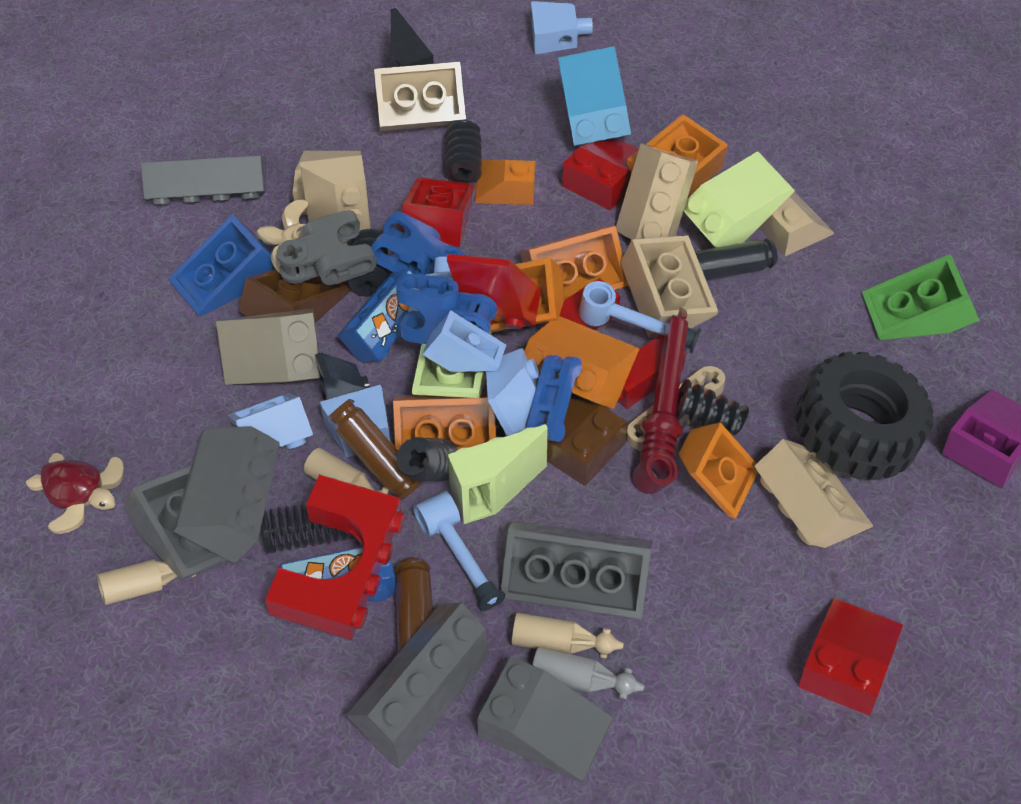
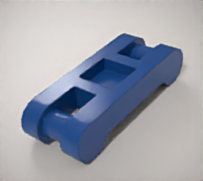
M548 355L544 359L526 428H535L546 424L548 428V441L560 442L565 436L564 420L575 378L582 371L580 358L568 356L562 359L558 355ZM546 414L549 415L547 423H545Z

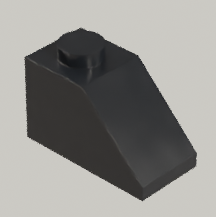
M324 353L315 354L321 394L324 401L370 388L367 376L361 377L356 364Z

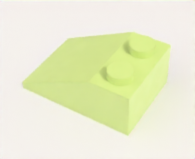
M757 151L702 184L687 199L684 212L715 247L745 242L795 190Z
M422 344L412 387L413 395L480 397L487 380L486 371L450 372L422 355L427 345Z

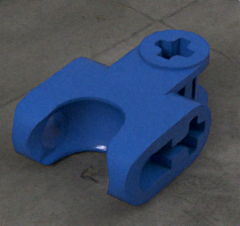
M398 211L389 215L384 223L383 234L377 237L371 246L378 259L377 264L394 273L410 269L413 274L434 273L436 257H447L448 254L466 256L460 249L442 242L439 233L433 227ZM393 224H401L405 229V233L396 230ZM380 247H386L395 253L386 255L382 253Z
M407 273L396 283L398 301L401 304L419 310L409 311L402 319L400 330L404 340L427 344L432 331L450 310L475 326H479L478 328L489 334L491 328L490 321L495 318L497 313V305L490 297L483 294L459 292L457 282L444 277Z

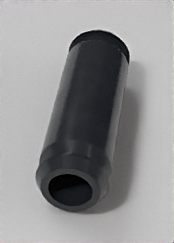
M767 238L763 242L754 240L695 251L706 281L764 270L767 266L771 269L778 261L775 243Z

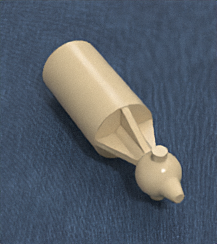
M322 448L313 450L305 462L304 473L316 481L320 474L374 490L365 477V473ZM383 487L378 492L388 494L389 489Z
M153 559L97 574V581L103 603L106 606L161 591L162 586L173 580L177 575L165 562Z
M524 613L516 614L512 635L513 646L532 649L540 647L567 654L595 647L600 653V658H607V654L614 650L623 649L624 643L615 639L610 633L611 629L603 628V632L595 636L575 621Z

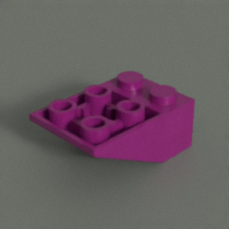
M992 389L970 406L952 427L942 454L998 487L1003 488L1021 464V405Z

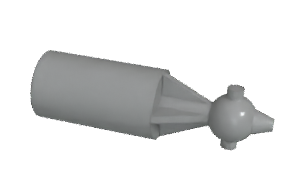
M540 647L537 648L533 666L545 670L573 690L591 693L615 687L616 691L620 693L619 698L626 700L627 695L644 690L645 685L636 681L631 669L625 668L624 673L616 676L594 659Z

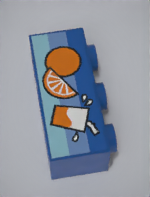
M410 269L391 273L338 333L337 336L358 361L362 363L381 361L389 354L391 344L402 337L400 324L408 313L409 306L398 301L396 283L403 275L407 273L413 274Z
M363 547L283 563L280 566L283 569L317 579H334L347 574L358 564L363 554ZM391 560L387 565L382 564L378 573L381 576L379 589L375 597L369 596L368 600L381 602L389 598L390 595L396 594L395 576Z

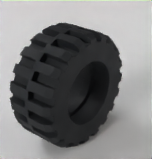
M850 351L840 353L838 356L833 355L817 365L797 403L795 419L800 437H805L803 441L810 452L814 451L817 454L816 459L824 464L826 462L833 466L832 470L840 474L842 471L849 473L850 477L855 479L867 477L868 480H879L882 476L886 479L905 471L914 461L933 427L934 411L931 400L927 399L929 396L923 385L919 386L917 384L918 379L912 373H906L903 370V366L897 362L893 364L886 361L887 358L877 355L874 357L870 356L869 352L861 351L856 354ZM848 407H854L869 413L880 424L860 418Z

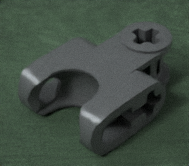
M351 210L341 211L308 222L301 229L300 234L302 237L287 240L281 243L277 249V258L281 264V277L284 281L293 284L302 283L320 276L324 284H337L373 271L378 259L373 249L367 244L355 246L344 244L357 237L360 231L358 217ZM289 250H292L293 256H290ZM296 267H299V273L296 272Z

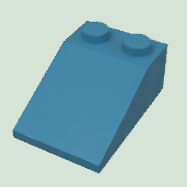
M615 46L558 57L574 146L631 135Z

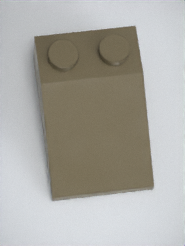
M313 308L216 320L225 385L290 382L319 378L315 354L319 353Z

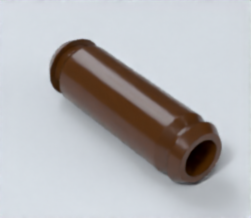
M346 400L328 416L329 423L332 421L335 424V431L382 486L389 489L388 492L394 493L395 497L400 498V501H402L420 486L421 481H415L399 471L397 465L398 450L364 410L353 404L354 400Z
M418 557L405 558L395 568V573L397 574L395 584L398 653L433 613L431 575L429 574L431 568L424 559Z

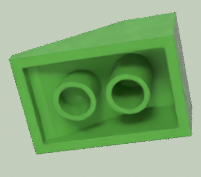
M951 254L862 291L880 340L946 334L980 321Z

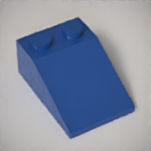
M232 214L168 279L201 317L242 296L247 277L274 270L275 267L271 261V251L258 239L257 235L248 226Z

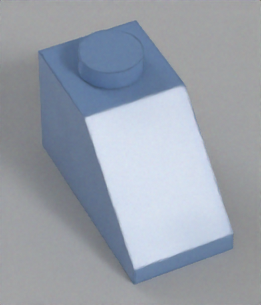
M450 310L432 331L422 355L450 372L496 371L500 365L506 344Z

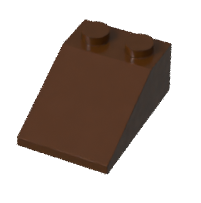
M296 267L297 273H299V267ZM274 269L246 278L238 311L246 316H255L313 308L316 323L342 300L351 289L349 284L344 281L332 285L324 284L320 276L308 279L302 283H288Z
M570 398L564 420L565 436L560 442L547 440V462L586 486L625 445L627 421L600 404Z

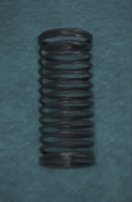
M302 503L303 531L297 505H293L295 532L289 507L287 505L285 507L289 541L281 508H277L282 544L279 539L273 509L269 510L274 539L273 546L266 510L264 511L261 533L267 555L269 553L275 554L276 552L275 537L281 552L284 551L283 536L289 551L292 549L290 535H292L295 548L299 549L298 533L300 534L302 545L306 548L308 545L306 531L310 544L314 547V527L320 545L323 544L322 526L326 542L328 544L331 542L328 526L317 525V523L310 521V530L304 503ZM331 528L334 540L338 542L337 529L335 531L334 528ZM340 530L342 539L346 541V533ZM349 534L350 538L353 540L354 536Z

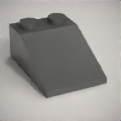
M191 466L132 488L124 505V509L140 537L181 580L228 561L173 532Z
M510 656L477 718L478 738L583 783L613 717L545 670Z

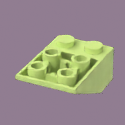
M546 424L535 428H526L519 433L506 437L493 438L486 443L470 448H461L454 453L448 454L450 493L463 524L497 514L547 467L548 428Z

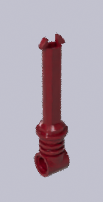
M679 308L678 316L672 315L666 322L653 413L648 415L646 420L642 421L640 427L644 433L640 462L633 472V481L635 486L645 494H654L671 484L678 474L674 457L677 446L676 442L682 435L683 428L675 414L689 324L685 320L688 315L687 311L683 308ZM651 468L658 473L659 478L653 475Z

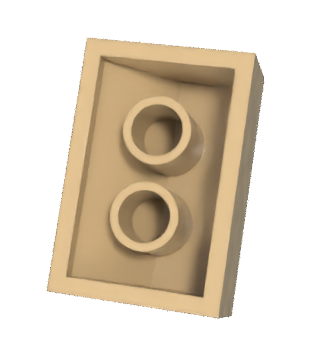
M460 62L374 69L380 132L448 126L457 120H466Z
M641 143L617 221V232L631 240L676 236L699 161Z
M362 155L300 162L305 201L309 203L307 209L309 222L341 211L351 210L358 217L360 231L371 229Z
M795 192L758 228L769 240L775 243L776 248L784 256L790 255L834 234L829 226Z
M689 236L632 239L621 260V265L639 313L666 323L672 315L678 316L679 308L686 309L688 314L685 319L689 323L688 328H693L717 315L718 309ZM645 329L648 338L660 336L658 333Z
M782 439L754 467L761 475V484L766 490L774 494L780 502L778 504L780 511L787 518L792 519L798 527L796 532L804 543L809 546L814 545L826 548L873 527L867 516L826 462L824 464L816 459L817 454L814 451L810 452L806 446Z

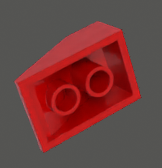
M617 138L595 141L580 146L563 163L562 187L611 211L625 197L632 174L627 165V159L639 149Z
M417 177L403 203L402 213L433 227L439 233L442 242L450 246L460 247L465 233L475 184ZM401 225V232L405 233V229Z
M447 255V263L453 280L458 284L459 292L483 294L493 299L496 303L497 313L495 318L490 321L491 326L493 322L504 323L505 327L512 329H523V325L535 326L542 289L511 260Z
M834 598L804 667L799 688L870 716L904 624Z

